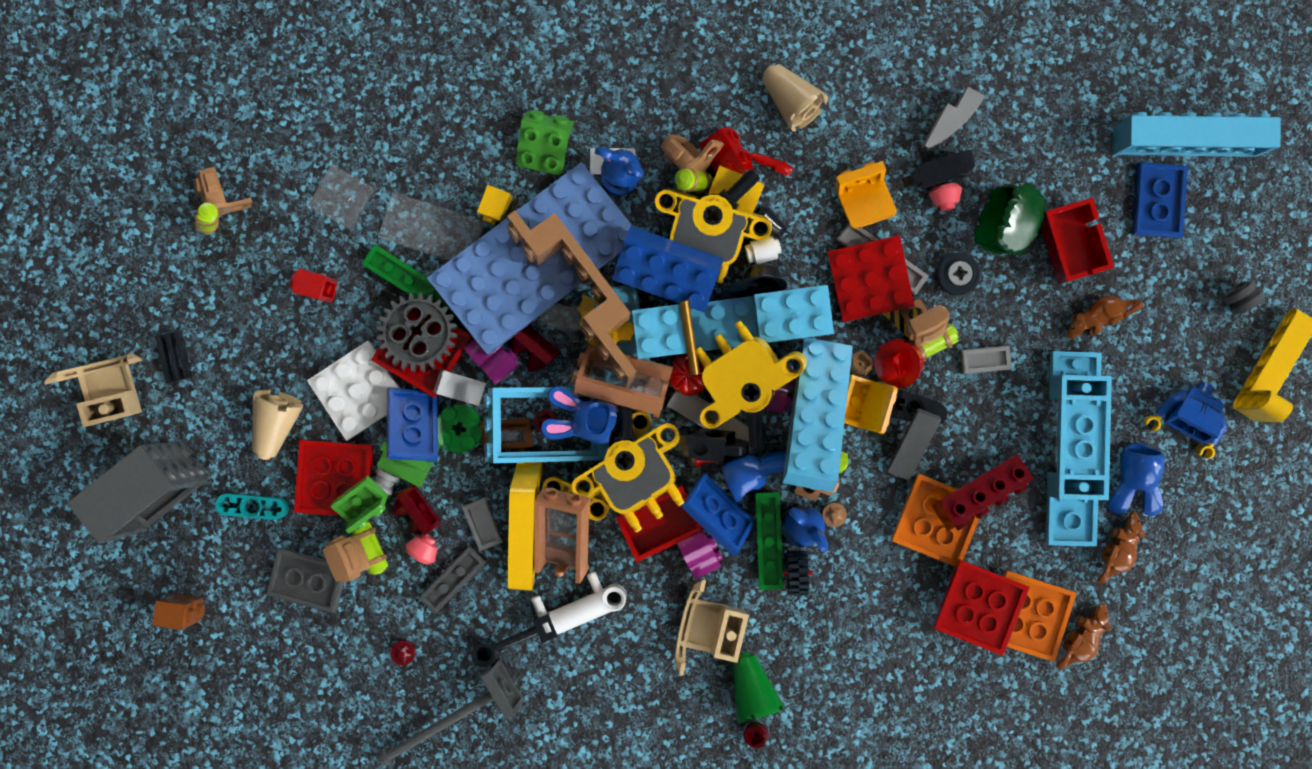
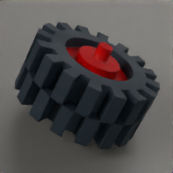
M787 551V570L783 571V576H787L788 595H808L809 575H812V570L808 568L807 551Z

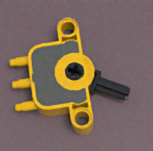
M752 169L748 170L728 191L724 188L720 193H710L701 199L697 196L668 188L660 191L655 197V205L659 211L675 216L670 240L724 259L716 280L720 284L724 282L729 265L737 259L744 236L756 240H764L769 237L772 231V223L769 218L739 208L736 209L740 205L738 201L760 180L759 175ZM663 194H669L673 198L672 206L666 207L662 204L661 197ZM708 209L712 211L717 209L719 211L717 215L719 219L715 217L710 219V211ZM757 222H764L768 230L764 234H759L755 231L754 225Z
M618 405V437H614V444L608 448L604 461L573 480L571 485L572 492L581 495L578 491L579 484L587 481L590 485V490L587 494L581 496L593 498L602 492L610 507L624 515L630 527L636 533L642 530V527L634 512L641 507L647 505L655 518L660 519L663 517V514L655 499L667 491L677 506L684 504L682 495L674 484L676 478L674 470L663 454L678 444L680 435L677 428L672 424L665 423L637 440V437L633 436L632 409ZM666 430H672L675 433L674 439L670 442L662 440V434ZM625 456L632 460V463H629L627 468L620 464V461H623Z

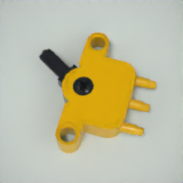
M738 321L735 323V326L744 340L742 343L732 349L726 339L721 334L715 336V340L723 355L713 362L701 347L696 349L697 357L705 368L702 374L703 383L715 400L701 412L700 421L704 427L713 429L742 411V416H748L750 447L761 448L764 446L762 416H765L767 413V405L772 400L775 390L792 381L805 370L807 359L803 353L793 351L778 360L764 339L753 337L742 321ZM789 359L798 360L800 369H792L788 364ZM751 385L754 390H758L755 395H753V391L748 390ZM708 411H715L718 415V420H712L708 415Z

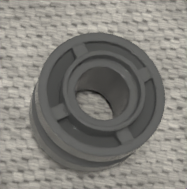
M1249 280L1232 287L1222 297V300L1225 304H1232L1229 310L1233 315H1237L1257 306L1264 299L1265 295L1262 291H1254L1257 284L1254 280Z

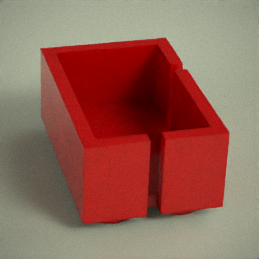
M1093 197L1044 213L1040 228L1057 284L1114 268L1101 223L1088 228L1086 223L1099 219Z
M681 484L677 486V489L682 495V499L685 500L687 494ZM668 491L655 499L663 514V517L660 519L655 518L647 505L634 512L642 527V530L637 533L630 527L624 515H616V520L636 562L703 531L702 526L681 506H677Z

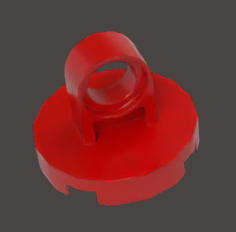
M892 339L883 344L876 352L874 366L878 377L885 384L901 388L913 384L919 378L924 362L917 346L911 345L904 339Z

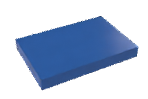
M1146 162L1137 163L1132 235L1183 238L1188 166Z
M388 388L387 459L437 461V395L433 398L421 390Z
M705 472L699 475L685 498L684 504L681 505L732 556L739 553L755 523Z

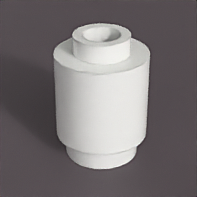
M769 236L764 240H753L748 245H744L749 264H761L778 259V254L781 253L779 240H774L773 236Z

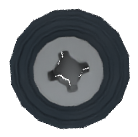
M956 252L947 255L940 261L936 269V279L944 292L950 295L961 296L970 293L976 288L980 280L981 271L977 261L972 256Z

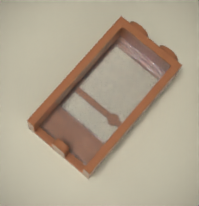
M588 344L586 352H581L579 355L577 366L580 369H575L572 376L571 384L575 385L573 394L577 396L578 393L583 396L644 411L645 413L654 414L653 417L659 418L673 367L624 354L637 371L635 377L628 383H625L623 379L619 381L611 371L613 365L609 360L604 361L596 351L598 349L597 346Z
M546 487L539 493L534 500L535 573H540L546 562L557 565L555 575L558 577L564 576L568 568L576 569L575 583H581L589 570L588 531L589 503L591 498Z

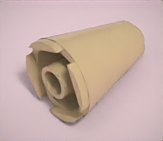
M780 64L770 65L763 73V83L786 124L792 131H796L795 127L797 126L802 129L811 123L822 111L819 108L821 103L823 102L826 105L828 101V96L825 92Z
M271 390L255 391L252 413V451L256 454V457L269 460L277 455L302 411L303 404H301L302 401L298 398L279 392L278 395H270Z

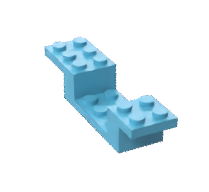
M828 285L708 302L705 313L690 308L696 349L701 347L703 351L720 349L715 340V336L721 334L726 339L731 348L742 343L744 340L735 326V323L738 321H742L753 337H760L767 343L834 334ZM679 304L632 310L638 359L687 353Z
M1050 352L1049 400H1058L1057 472H1047L1045 543L1047 545L1097 547L1098 500H1109L1112 376H1101L1102 353Z

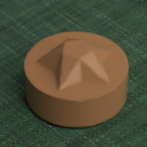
M859 351L852 355L850 372L853 375L862 377L872 370L873 362L867 353Z
M836 502L826 504L821 512L825 523L831 527L842 525L847 517L845 508Z

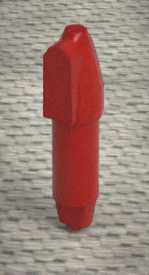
M752 152L750 154L751 158L756 160V163L773 168L774 172L790 176L793 170L791 165L779 159H774L760 153Z

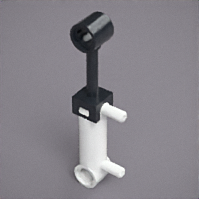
M591 572L587 575V578L594 593L553 611H546L539 595L531 599L537 616L533 619L535 626L499 642L488 638L481 639L472 650V661L479 667H488L493 663L500 651L539 635L541 642L544 643L558 637L559 634L607 613L619 611L625 605L626 590L621 585L615 583L603 589L596 572ZM617 592L620 594L621 600L617 603H612L608 599V594ZM483 647L489 649L491 656L489 658L482 657L479 649Z

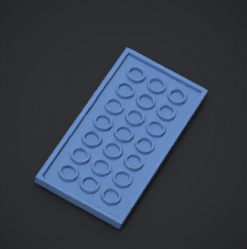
M582 162L516 211L530 230L556 213L598 270H601L620 255L625 237L632 226ZM507 218L427 277L432 286L487 355H490L582 284L576 275L577 270L573 264L568 265L561 255L562 250L540 266H537L534 261L530 263L522 252V244L520 242L515 243L508 234Z

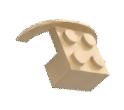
M133 353L54 372L44 382L46 385L78 377L85 402L77 403L76 405L83 427L142 412L129 365L143 360Z
M704 579L697 582L691 588L681 618L675 649V666L682 676L686 666V647L709 652L714 658L737 663L749 614L742 608L698 599L700 594L704 592L706 584Z

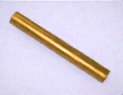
M689 300L681 301L679 305L690 375L700 374Z

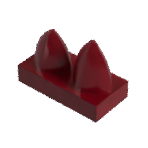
M529 325L512 337L511 348L514 353H523L528 349L531 351L528 358V372L541 370L550 364L560 353L557 348Z
M412 485L396 495L397 500L394 503L392 515H410L412 519L409 532L426 535L442 524L416 485Z

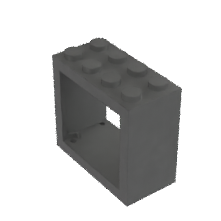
M171 442L140 445L71 499L67 505L97 543L101 544L142 533L207 482L209 478L206 476V469L199 462H195L191 457V450L184 443Z

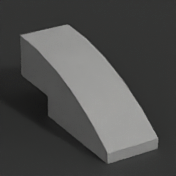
M967 87L962 92L955 107L948 103L939 114L920 151L925 153L953 135L973 115L985 95Z

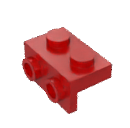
M731 127L720 128L699 143L702 150L711 140L721 141L724 144L710 163L715 173H717L720 165L740 174L754 168L751 163L752 158L750 154L742 148L739 142V135ZM712 148V149L707 153V155H709V154L713 151L714 148Z

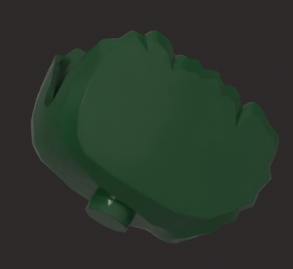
M1027 182L1019 184L1018 187L1011 184L996 186L994 190L989 192V201H987L984 209L981 211V217L978 219L980 226H976L974 229V242L983 251H988L991 254H1022L1039 232L1046 208L1043 195Z

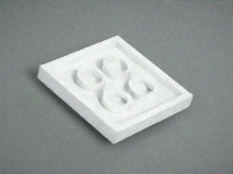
M366 341L307 380L346 441L351 440L386 417L388 388L401 389L389 371L371 361L376 350L370 341Z

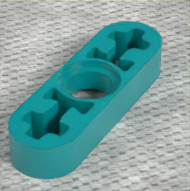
M227 493L219 496L215 503L216 510L224 516L278 520L285 517L289 511L287 501L281 497ZM229 498V502L240 503V506L228 509L227 506H223V502L228 501ZM251 499L258 503V510L255 513H250L246 508L247 502ZM276 502L278 507L282 508L276 515L274 510H264L265 506L276 505Z

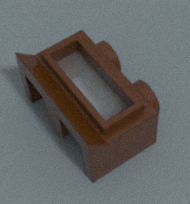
M532 418L501 420V452H504V449L512 448L514 452H528V447L534 446ZM482 421L480 424L484 451L485 443H488V433H485L484 421Z

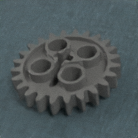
M409 293V300L406 301L402 296H399L400 304L391 301L393 309L384 308L387 317H379L384 326L376 327L379 332L383 333L377 336V340L385 342L379 348L381 351L388 350L385 354L387 359L394 356L392 361L394 366L402 362V370H405L410 365L411 371L414 373L417 366H420L421 370L425 372L426 365L428 364L432 369H435L434 362L436 360L441 364L444 363L442 355L451 356L447 348H455V344L450 341L451 339L458 338L456 333L451 332L457 329L456 324L450 323L455 319L454 315H446L449 307L440 308L442 301L439 299L433 303L432 295H429L424 300L422 293H419L418 299H415L412 293ZM412 311L421 312L420 318L416 321L409 320V314ZM428 315H431V318L428 321H426L425 324H423L425 318ZM434 324L440 325L441 331L438 334L431 335L428 333L430 326ZM420 329L423 334L421 336H414L412 331ZM397 331H406V336L403 340H394V334ZM411 341L409 348L407 350H404V346H406ZM418 344L426 345V351L421 355L414 354V348Z

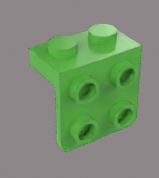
M538 110L527 111L521 120L516 164L519 167L561 175L564 170L568 139L573 131L574 121H570L567 117L561 115L548 116Z

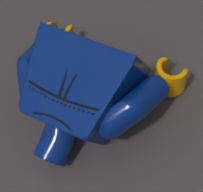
M1206 382L1198 383L1197 388L1191 387L1186 391L1180 390L1171 395L1159 406L1155 416H1147L1143 420V425L1146 426L1154 419L1155 426L1151 430L1157 431L1161 427L1160 420L1164 418L1165 424L1200 442L1201 444L1195 448V453L1201 456L1203 451L1207 449L1204 455L1207 459L1214 457L1215 450L1213 446L1218 444L1227 428L1223 413V403L1221 400L1211 396L1213 386Z

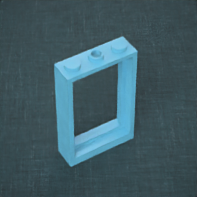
M553 387L488 388V393L484 394V406L488 408V418L484 420L485 433H488V443H485L484 452L485 457L488 458L490 463L605 460L609 443L597 444L591 442V450L501 452V398L548 397V392ZM562 387V388H565L566 390H568L569 392H571V393L573 394L575 387ZM577 393V396H576V397H587V396H583V395H580V394ZM590 397L591 401H602Z

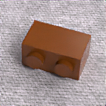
M174 593L157 600L152 626L183 630L199 622L205 612V605H203L204 597Z

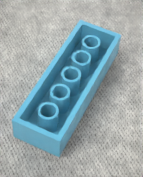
M1136 112L1113 126V155L1257 157L1280 148L1281 117H1270V114L1267 113L1256 114L1254 117H1246L1245 113L1231 114L1229 117H1221V113H1209L1205 117L1196 116V113H1183L1180 116H1172L1170 112L1157 113L1156 116H1147L1146 112Z
M804 338L799 352L805 355L807 366L796 377L782 483L832 492L838 483L853 346ZM799 361L797 365V370L800 369Z

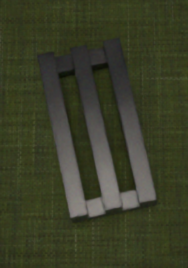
M182 331L155 336L166 383L193 378ZM172 338H176L180 360L184 372L183 375H181L177 353L175 352V347ZM165 340H166V342H167L168 351H169V355H170V359H171V363H172V368H173V372H174V376H175V377H173V373H172V369H171V365H170V360H169V356H168V352H167Z

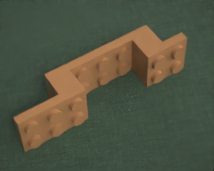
M516 210L507 215V228L509 230L507 232L515 243L520 242L522 244V252L530 263L534 261L537 266H540L562 250L561 255L566 263L575 266L578 279L583 285L587 283L590 286L592 297L600 305L583 317L582 332L589 341L594 340L598 345L596 351L604 361L609 360L613 365L611 371L619 381L623 379L625 383H628L635 377L637 371L610 337V334L628 322L631 315L629 310L556 213L531 230Z

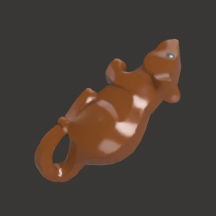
M1114 296L1102 297L1088 311L1083 314L1073 315L1067 338H1076L1087 329H1090V335H1096L1103 331L1102 325H1105V327L1114 325L1141 309L1143 303L1138 299L1122 300Z
M1135 511L1128 515L1124 529L1119 528L1118 530L1113 528L1110 536L1115 540L1112 545L1106 544L1101 561L1106 563V568L1097 579V582L1100 584H1104L1115 574L1129 571L1135 565L1138 540L1146 536L1145 532L1142 531L1141 521Z
M1101 603L1095 608L1090 619L1087 617L1085 619L1082 616L1078 618L1076 624L1080 628L1076 633L1071 631L1068 634L1063 648L1068 652L1064 659L1056 664L1055 667L1062 670L1075 662H1086L1096 656L1100 637L1104 630L1109 631L1111 629V626L1108 624L1109 615L1105 603Z

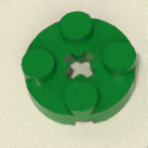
M453 405L445 408L437 418L438 443L445 449L455 453H463L473 449L482 440L480 422L483 420L474 408L467 405ZM459 421L466 428V431L461 432L460 436L456 435V431L453 430L454 425H458Z

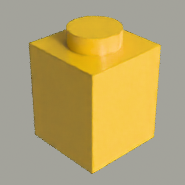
M487 185L477 213L483 216L481 220L495 225L496 222L501 223L506 217L513 197L508 192Z

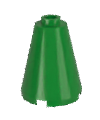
M750 652L739 654L738 662H732L737 722H746L750 718L758 719L784 710L783 703L757 656H751Z

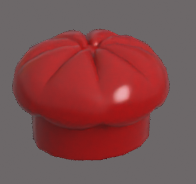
M687 353L678 355L671 362L670 366L673 369L669 382L676 392L685 396H694L706 389L702 380L705 368L698 359L700 374L690 375Z

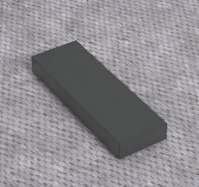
M917 408L887 467V473L910 481L941 422L940 416Z
M469 545L418 598L436 614L487 561Z

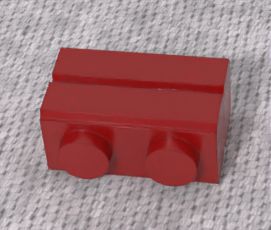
M298 269L296 273H293L290 280V287H292L293 293L328 303L334 300L338 285L337 280L303 269Z

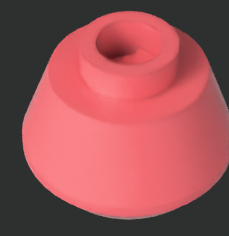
M958 183L938 185L932 187L928 194L935 207H940L941 211L955 209V204L960 202L962 187Z
M428 534L417 535L406 544V552L409 556L423 564H431L436 559L438 546L435 544L436 539Z

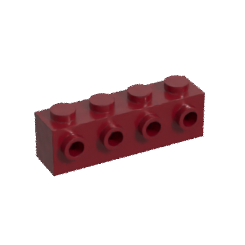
M1017 454L931 506L947 531L954 527L958 531L970 524L968 519L975 515L978 519L989 513L988 507L992 504L998 507L1009 500L1007 495L1014 492L1015 495H1018L1028 489L1027 483L1034 480V478Z

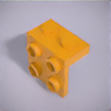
M883 161L867 163L862 168L854 171L846 170L836 177L835 191L852 229H859L896 215L897 209L884 181L886 167Z
M850 374L844 423L880 434L885 433L889 425L893 405L897 398V387L873 382Z

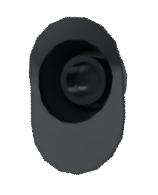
M776 263L755 264L748 268L742 280L733 283L729 287V293L733 297L742 298L750 297L754 294L784 291L787 288V282L780 277Z

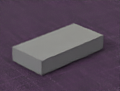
M1010 346L960 350L962 374L1012 370Z
M440 369L433 393L479 406L486 383Z
M485 497L462 506L479 552L503 542Z

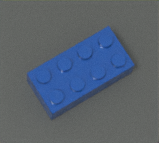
M631 226L625 237L612 280L676 303L689 300L690 308L705 313L724 259Z

